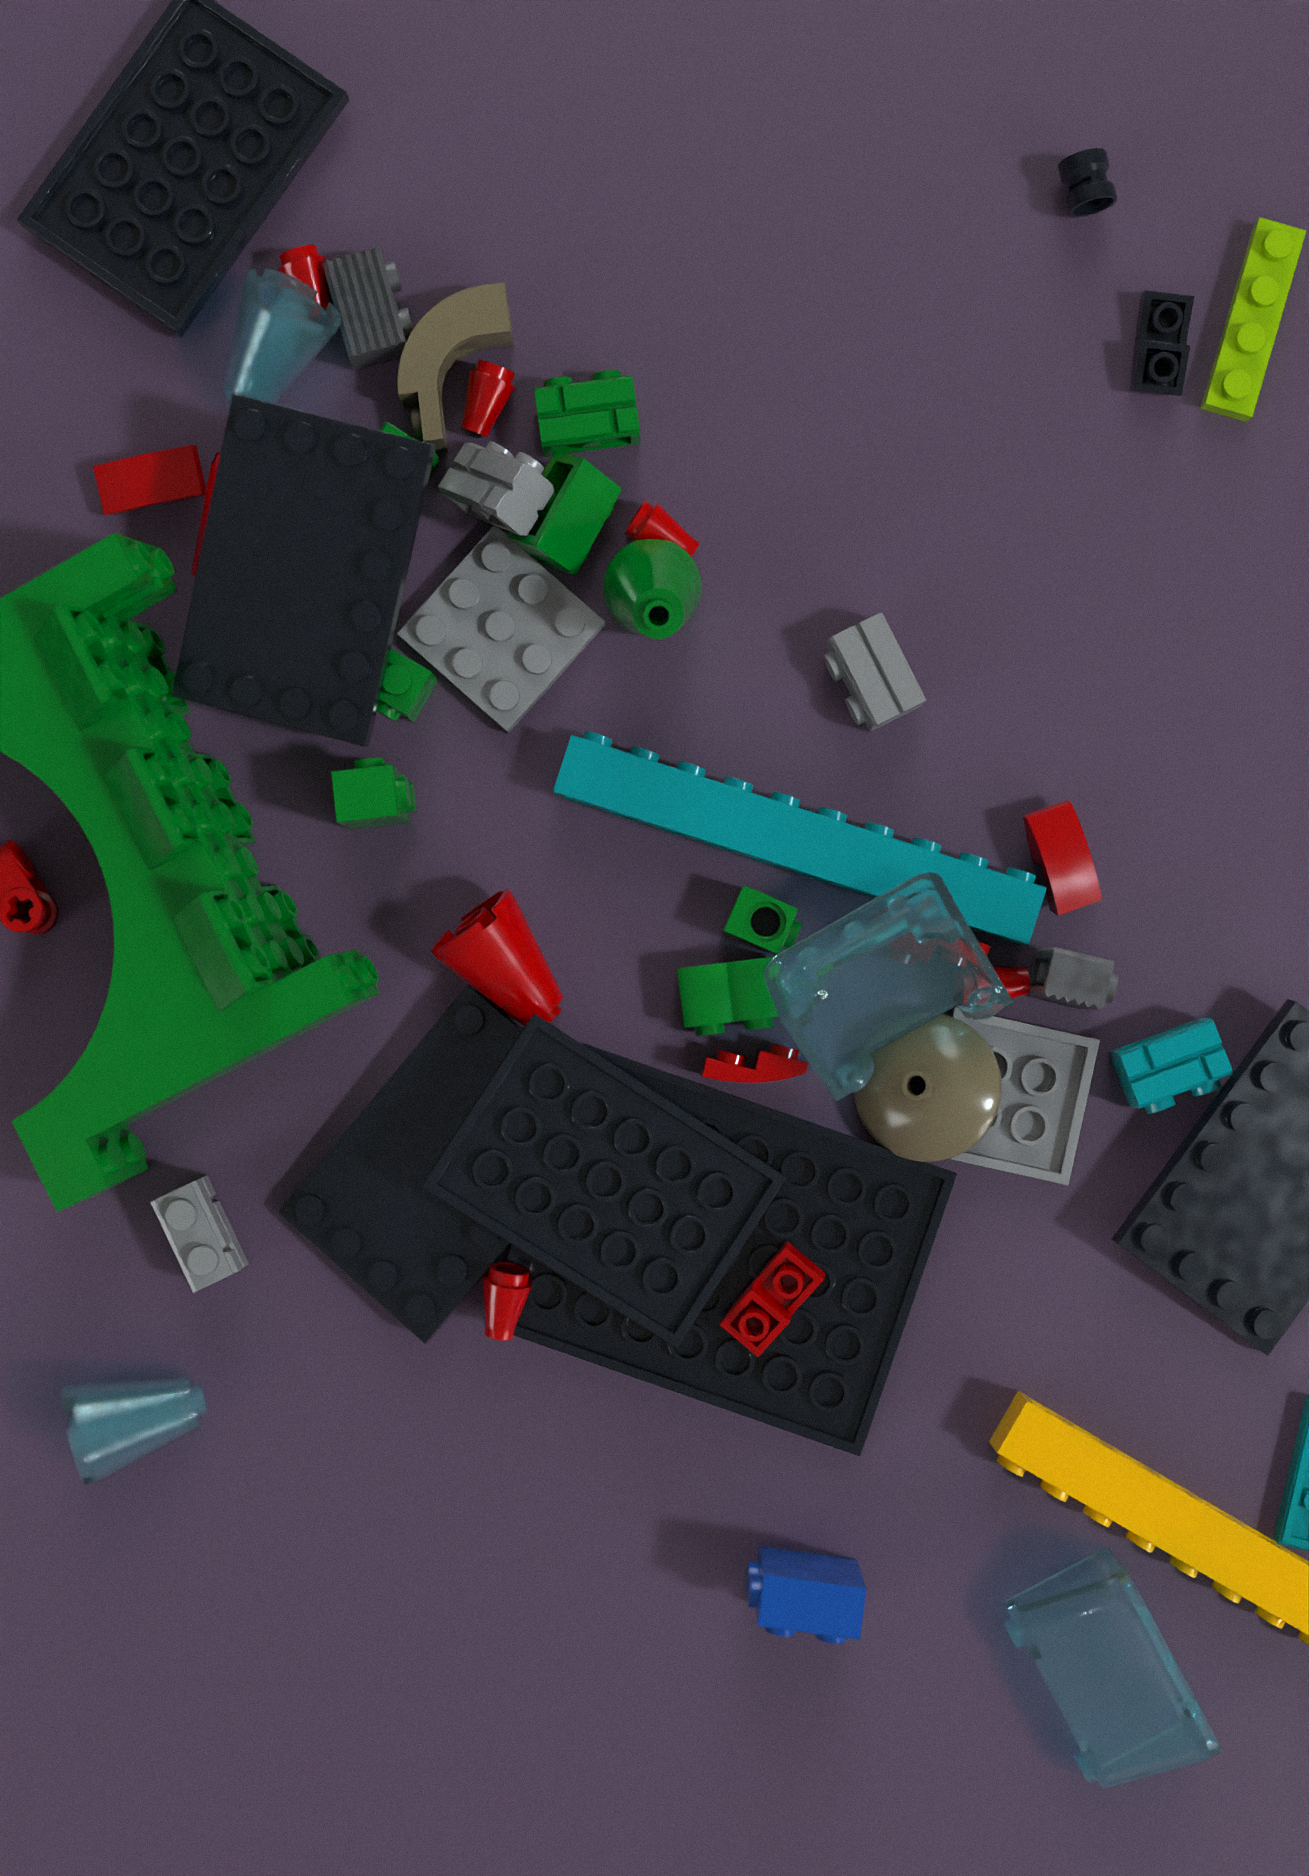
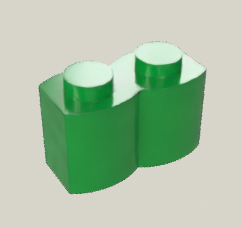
M776 956L677 968L684 1028L694 1027L695 1036L725 1033L724 1023L744 1021L745 1030L774 1027L773 1017L783 1016Z

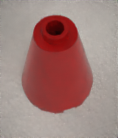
M506 888L504 893L500 890L483 900L460 918L463 922L454 930L455 936L448 929L432 946L430 951L438 961L523 1026H525L532 1013L550 1023L561 1012L562 1009L558 1004L563 999V994L515 896L509 889Z

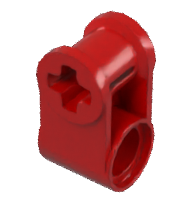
M8 839L0 844V921L8 930L17 933L40 935L49 932L58 920V905L37 875L34 865L26 853L14 841ZM27 903H33V907L30 910L26 905ZM28 913L31 917L30 921L24 919V916H26Z

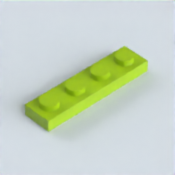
M1259 217L1254 223L1200 409L1243 422H1248L1253 417L1306 230Z

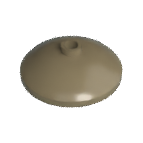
M921 1012L897 1018L886 1024L872 1036L858 1059L854 1074L853 1092L859 1117L866 1130L876 1142L902 1158L920 1162H934L956 1157L968 1151L984 1137L997 1115L1001 1100L1002 1083L995 1055L985 1039L976 1030L963 1021L951 1016ZM921 1076L926 1083V1088L922 1094L915 1095L911 1090V1083L914 1078Z

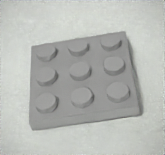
M494 525L397 635L509 734L605 626V621L524 549L508 539V535L498 526Z
M952 1007L950 1016L971 1026L990 1046L999 1066L1002 1092L997 1115L988 1132L968 1151L950 1159L1069 1185L1100 1040Z

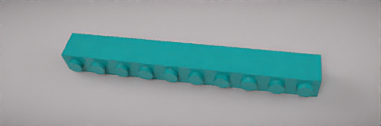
M585 731L583 738L574 735L570 737L553 789V793L557 797L1019 946L1029 945L1047 889L1046 887L1034 884L1036 878L1034 874L1007 867L1005 874L987 869L989 863L987 859L960 852L959 858L956 859L941 854L942 845L918 837H913L911 844L893 838L895 830L866 822L863 829L846 823L848 815L830 808L819 807L818 813H813L799 808L801 800L783 793L772 792L771 798L752 793L754 785L728 776L725 777L724 783L705 778L707 770L690 763L679 761L677 768L658 763L660 755L647 749L632 746L630 753L611 748L613 740L597 733Z

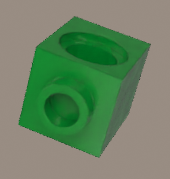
M743 885L722 932L771 954L779 955L782 946L791 950L802 922L795 920L798 908ZM758 909H769L777 916V930L769 937L759 936L751 927V917Z

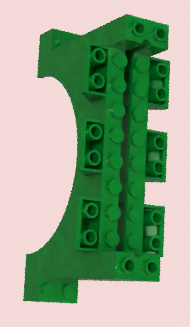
M117 533L107 536L0 598V752L19 762L43 780L64 802L79 822L101 866L110 897L114 927L112 977L106 1003L91 1040L70 1073L58 1086L33 1108L12 1120L56 1212L100 1195L149 1170L145 1161L146 1151L138 1136L131 1133L128 1127L129 1124L380 994L375 984L379 981L378 973L366 955L361 956L359 950L355 949L342 954L326 955L320 959V954L314 941L308 935H303L295 919L298 916V911L291 896L286 891H281L279 885L261 886L256 876L259 873L258 864L252 853L246 848L257 842L251 831L254 828L252 817L242 803L236 802L229 788V785L232 784V779L223 762L218 758L215 759L210 754L194 753L188 741L191 738V731L182 717L191 712L186 700L172 696L176 672L170 670L163 656L166 652V647L162 638L153 627L129 620L178 592L171 578L175 574L173 565L162 549Z

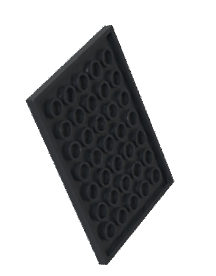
M582 1043L787 1178L678 1348L512 1244L506 1262H513L527 1267L530 1270L529 1279L533 1283L515 1327L514 1336L861 1456L957 1173L928 1162L902 1158L895 1155L891 1150ZM788 1241L826 1273L825 1278L792 1314L790 1323L757 1357L722 1328L720 1322L757 1275Z

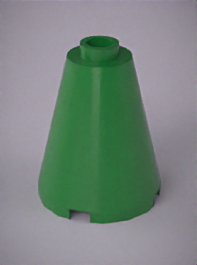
M647 538L635 540L616 553L607 566L603 583L605 603L615 621L632 633L653 639L667 638L685 625L698 607L702 590L699 570L688 552L675 542Z

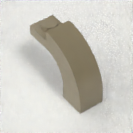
M505 282L470 287L443 299L420 319L405 343L398 368V396L404 408L420 407L419 409H411L415 439H423L426 443L436 445V453L448 452L442 395L444 384L450 371L459 361L472 353L514 347Z

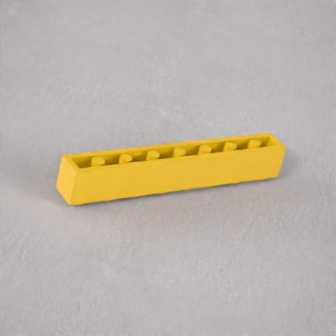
M1020 1391L1016 1393L989 1440L991 1446L999 1454L996 1461L1000 1465L1020 1477H1023L1026 1470L1042 1479L1039 1486L1043 1490L1063 1502H1066L1069 1496L1085 1504L1082 1511L1087 1516L1109 1528L1112 1521L1116 1522L1128 1530L1125 1537L1142 1549L1152 1553L1157 1546L1171 1555L1168 1560L1170 1564L1190 1577L1196 1578L1198 1572L1203 1573L1214 1580L1211 1587L1229 1600L1238 1604L1241 1598L1244 1597L1256 1604L1257 1607L1254 1612L1277 1628L1282 1629L1285 1622L1300 1630L1297 1637L1309 1646V1560L1278 1544L1268 1536Z

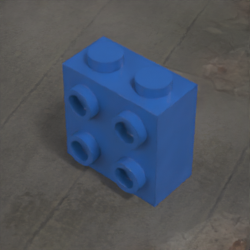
M759 1546L757 1562L748 1561L745 1592H748L747 1607L755 1608L757 1626L765 1627L766 1632L781 1637H792L796 1631L816 1634L817 1639L832 1644H843L846 1642V1638L860 1640L867 1588L857 1559Z

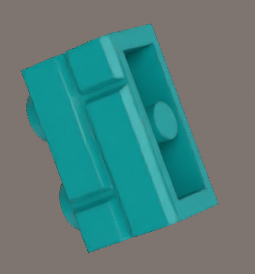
M1198 1018L1109 1052L1127 1103L1132 1108L1140 1109L1145 1107L1147 1114L1174 1106L1176 1103L1173 1096L1191 1090L1194 1097L1213 1092L1222 1087L1219 1079L1231 1075L1233 1071L1225 1049L1221 1045L1222 1041L1215 1023L1211 1018Z

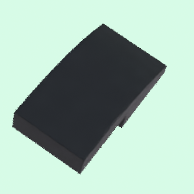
M1149 290L1142 292L1136 328L1131 391L1182 396L1190 345L1186 344L1194 296Z

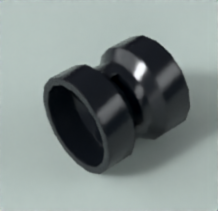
M1103 148L1079 151L1066 157L1058 164L1061 182L1067 185L1069 191L1066 197V204L1071 217H1085L1097 214L1117 202L1115 186L1107 179L1106 172L1109 169L1107 152Z

